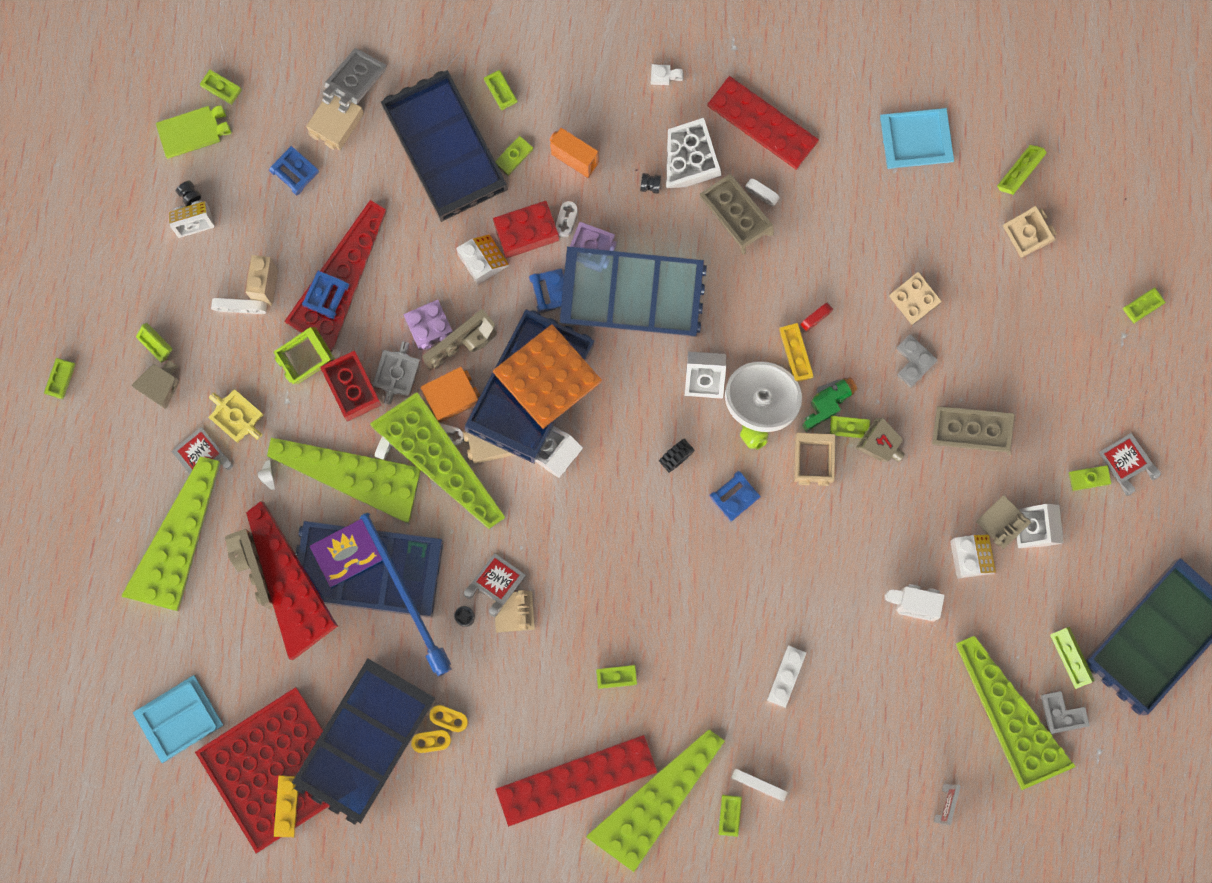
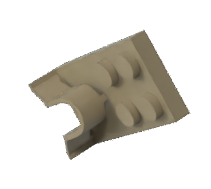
M731 174L700 193V198L739 244L743 255L746 254V246L763 235H774L773 224Z
M481 309L422 356L426 366L430 370L439 368L444 363L443 360L448 356H454L459 351L458 348L463 344L470 352L484 348L497 335L494 329L495 323Z
M937 406L932 444L1007 452V455H1011L1016 416L1013 413Z
M243 529L225 536L228 558L237 572L251 569L249 577L252 585H255L258 591L255 593L257 602L268 609L273 608L252 533L247 529Z

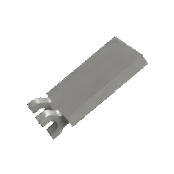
M354 48L325 82L326 89L323 91L325 97L322 99V102L329 105L334 96L341 98L339 100L341 105L338 111L345 114L352 102L356 105L386 71L387 65Z

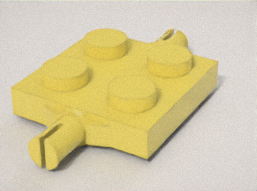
M235 389L223 399L215 392L212 393L213 396L210 395L209 399L217 404L215 411L208 417L237 443L249 433L256 440L260 439L263 434L255 428V425L263 414Z

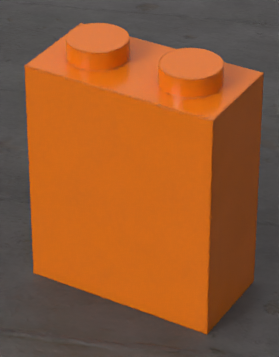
M563 128L552 134L550 138L551 155L589 178L599 164V151Z
M462 367L420 387L439 423L475 406L480 397L476 386L472 388L469 382L472 378L468 370L463 371Z

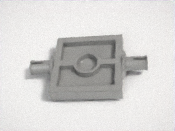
M402 341L399 352L383 350L372 385L387 392L383 403L391 405L394 395L400 394L410 397L421 362L419 359L412 358L406 354L410 344Z

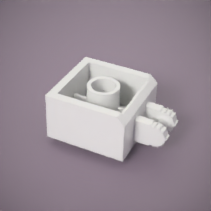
M909 584V586L904 587L900 591L891 589L884 595L885 600L897 604L896 610L901 615L933 622L941 616L944 595L939 594V590L928 589V591L920 590V586Z

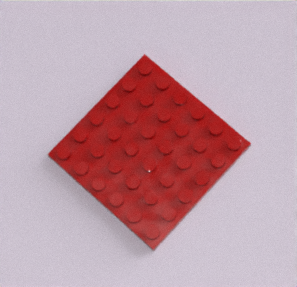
M297 687L195 751V754L256 854L282 838L274 837L279 776L295 777L323 732L321 725ZM326 735V737H325V739H324L323 741H325V742H327L328 744L332 745L331 741L329 740V738H328L327 735ZM321 746L300 778L336 801L359 788L342 759ZM298 792L295 828L316 816L330 805L322 802L320 805L311 799L312 794Z

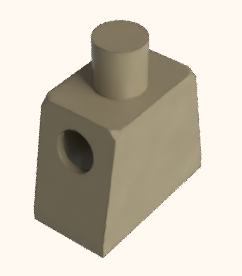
M170 360L167 361L162 369L153 364L132 386L166 409L179 384V381L172 376L178 366Z

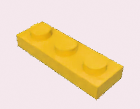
M798 323L780 327L779 332L795 381L800 382L813 378Z
M279 776L274 837H295L298 791L293 789L295 787V784L292 783L295 778L293 776Z

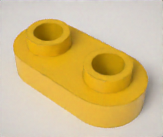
M437 705L430 711V720L438 726L454 732H462L468 726L467 717L458 711L442 705ZM438 712H442L444 714L442 719L437 718L436 715ZM456 719H461L462 724L460 726L455 725Z
M444 730L418 733L412 738L411 746L418 753L445 750L451 744V737ZM441 736L445 738L443 744L438 743V738ZM421 739L425 741L424 747L418 745Z

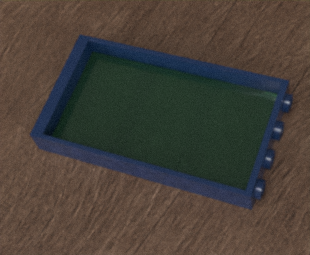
M1181 558L1174 560L1085 659L1090 671L1093 674L1097 673L1102 678V683L1107 687H1112L1117 691L1116 695L1124 702L1128 701L1132 705L1131 709L1138 715H1148L1212 644V586Z

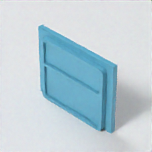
M947 108L880 115L887 169L954 162Z
M195 675L133 712L161 763L166 762L224 726Z

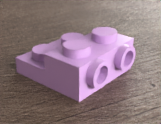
M579 222L570 247L614 251L617 242L614 241L615 234ZM577 253L576 262L584 264V267L602 272L603 268L607 269L610 258H607V255Z
M439 300L403 314L418 349H429L433 346V343L441 342L452 333Z

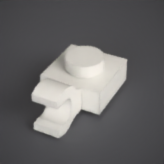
M652 64V85H669L670 80L683 81V69L670 70V65Z

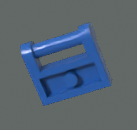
M292 146L269 168V172L278 176L292 189L296 196L319 173V170ZM283 165L300 179L297 184L281 170Z
M562 268L530 275L529 280L533 284L538 303L537 311L543 313L561 308L564 283ZM543 280L546 282L551 302L549 304H545L540 281Z
M317 271L302 305L334 319L336 316L335 311L345 290H348L349 284ZM333 285H336L338 289L329 308L326 309L324 308L325 302Z
M737 471L734 477L719 490L713 491L709 495L730 522L761 497L740 471ZM740 482L743 487L723 503L720 498Z

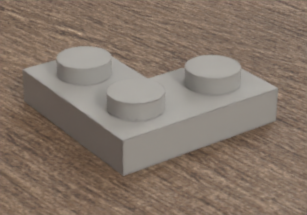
M911 334L896 348L909 361L897 376L910 388L937 362V359Z
M1062 691L1041 695L1048 730L1051 734L1090 726L1085 707L1071 710L1065 709Z

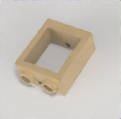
M796 433L794 482H799V485H810V482H818L819 486H829V483H833L835 479V434ZM801 444L828 445V476L800 475Z

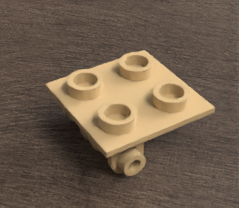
M919 272L889 295L911 325L942 302Z
M521 590L513 592L495 617L496 633L535 630L532 591Z

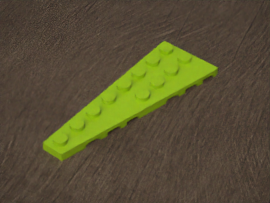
M418 392L370 423V426L488 529L505 519L503 513Z
M271 438L267 457L409 524L421 473L418 467Z
M199 457L123 591L122 597L179 611L220 461Z
M972 636L956 643L955 645L1020 789L1024 790L1075 768L1074 763L1064 753L1065 751L1057 744L1051 733L1047 731L1023 697L1018 694L1012 683L1001 672L1002 670L993 662L977 638Z
M707 730L593 829L586 838L634 872L725 740L711 730Z

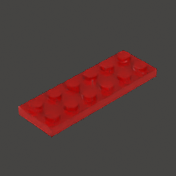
M731 76L726 79L707 103L710 109L795 170L799 168L819 142L818 138Z

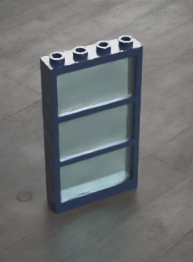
M567 246L560 323L696 337L697 333H700L701 322H698V316L702 314L703 303H700V295H704L705 284H702V276H706L707 265H704V260Z

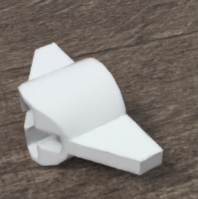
M270 460L265 462L262 470L258 472V477L268 488L274 490V476Z

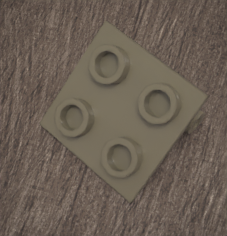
M1004 495L976 521L994 539L995 544L1000 545L1003 549L1031 523Z

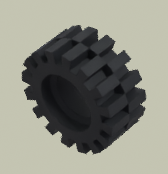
M684 438L669 449L660 458L659 462L670 473L687 460L695 450Z

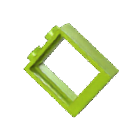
M310 327L273 351L276 356L274 357L276 363L283 367L286 372L284 373L286 379L293 384H300L320 371L321 366L335 360L332 352L315 327ZM309 338L322 361L299 376L285 353Z

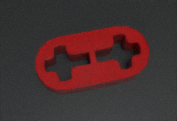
M827 302L803 320L800 325L807 332L826 318L834 309Z

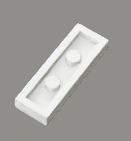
M789 645L787 646L767 701L786 708L806 652Z

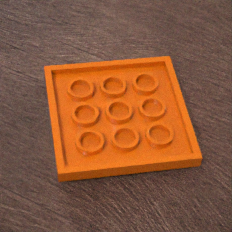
M553 324L493 370V373L542 429L602 382V379Z

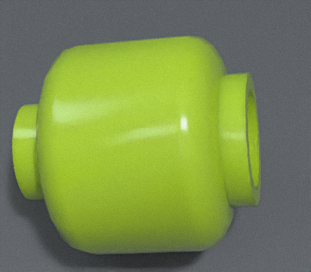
M744 425L742 426L743 429L740 432V437L748 448L758 450L767 444L768 432L756 431Z

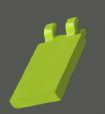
M222 105L216 106L212 110L209 106L157 122L156 127L166 158L169 159L221 142L220 136L231 134L232 132L227 122L218 125L216 119L227 117Z

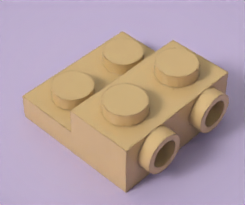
M1037 206L1003 225L1021 258L1056 240L1054 236L1057 233L1052 224L1047 225L1045 221L1048 218L1043 209L1039 210Z

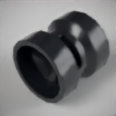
M642 173L640 191L646 192L650 190L653 193L659 194L661 175L650 176L648 173Z
M189 180L181 183L175 190L179 197L183 198V203L186 207L190 206L193 202L200 201L202 197L198 191H195L193 183Z
M461 606L455 611L454 618L460 626L468 627L474 623L475 614L469 607Z

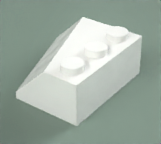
M704 118L668 129L666 188L688 187L722 176Z

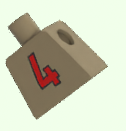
M883 418L874 419L856 446L857 450L881 462H888L891 458L900 462L905 455L898 448L902 438Z

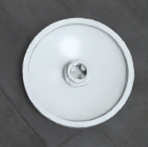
M752 362L741 366L731 375L725 390V401L731 415L739 423L752 430L771 432L780 430L794 421L801 407L802 392L794 376L783 367L769 362Z

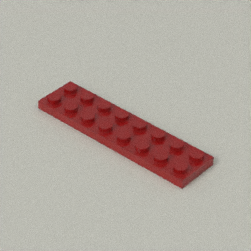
M642 735L496 788V792L509 827L655 774L657 769L645 736Z

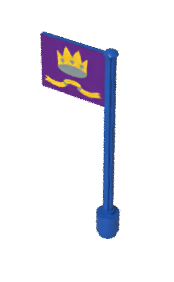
M370 513L362 514L360 520L310 545L330 588L383 561L428 648V655L425 657L431 669L437 676L452 670L451 662L444 648H439L434 644L369 517Z

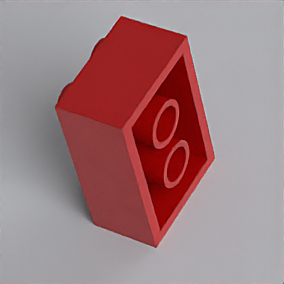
M546 200L493 218L506 259L559 241V234Z
M355 350L320 367L347 422L381 406L379 398Z

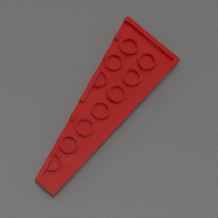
M372 200L367 203L320 270V272L349 284L348 290H345L335 311V318H328L302 305L311 286L310 284L284 321L300 333L310 327L317 328L331 352L335 347L387 212L386 209ZM333 285L324 308H329L338 286Z
M260 501L248 510L246 515L289 660H295L337 628L338 625L266 504Z

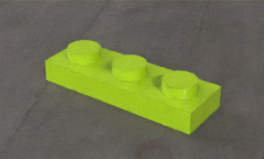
M1030 144L997 185L998 189L1014 195L1046 155L1045 149Z
M1070 626L1051 634L1050 636L1075 689L1094 682V677Z

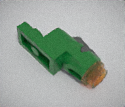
M851 377L839 379L817 388V394L811 401V405L817 415L812 413L805 418L802 426L806 432L830 419L831 416L838 414L841 410L838 404L840 405L848 397L855 394L858 388Z

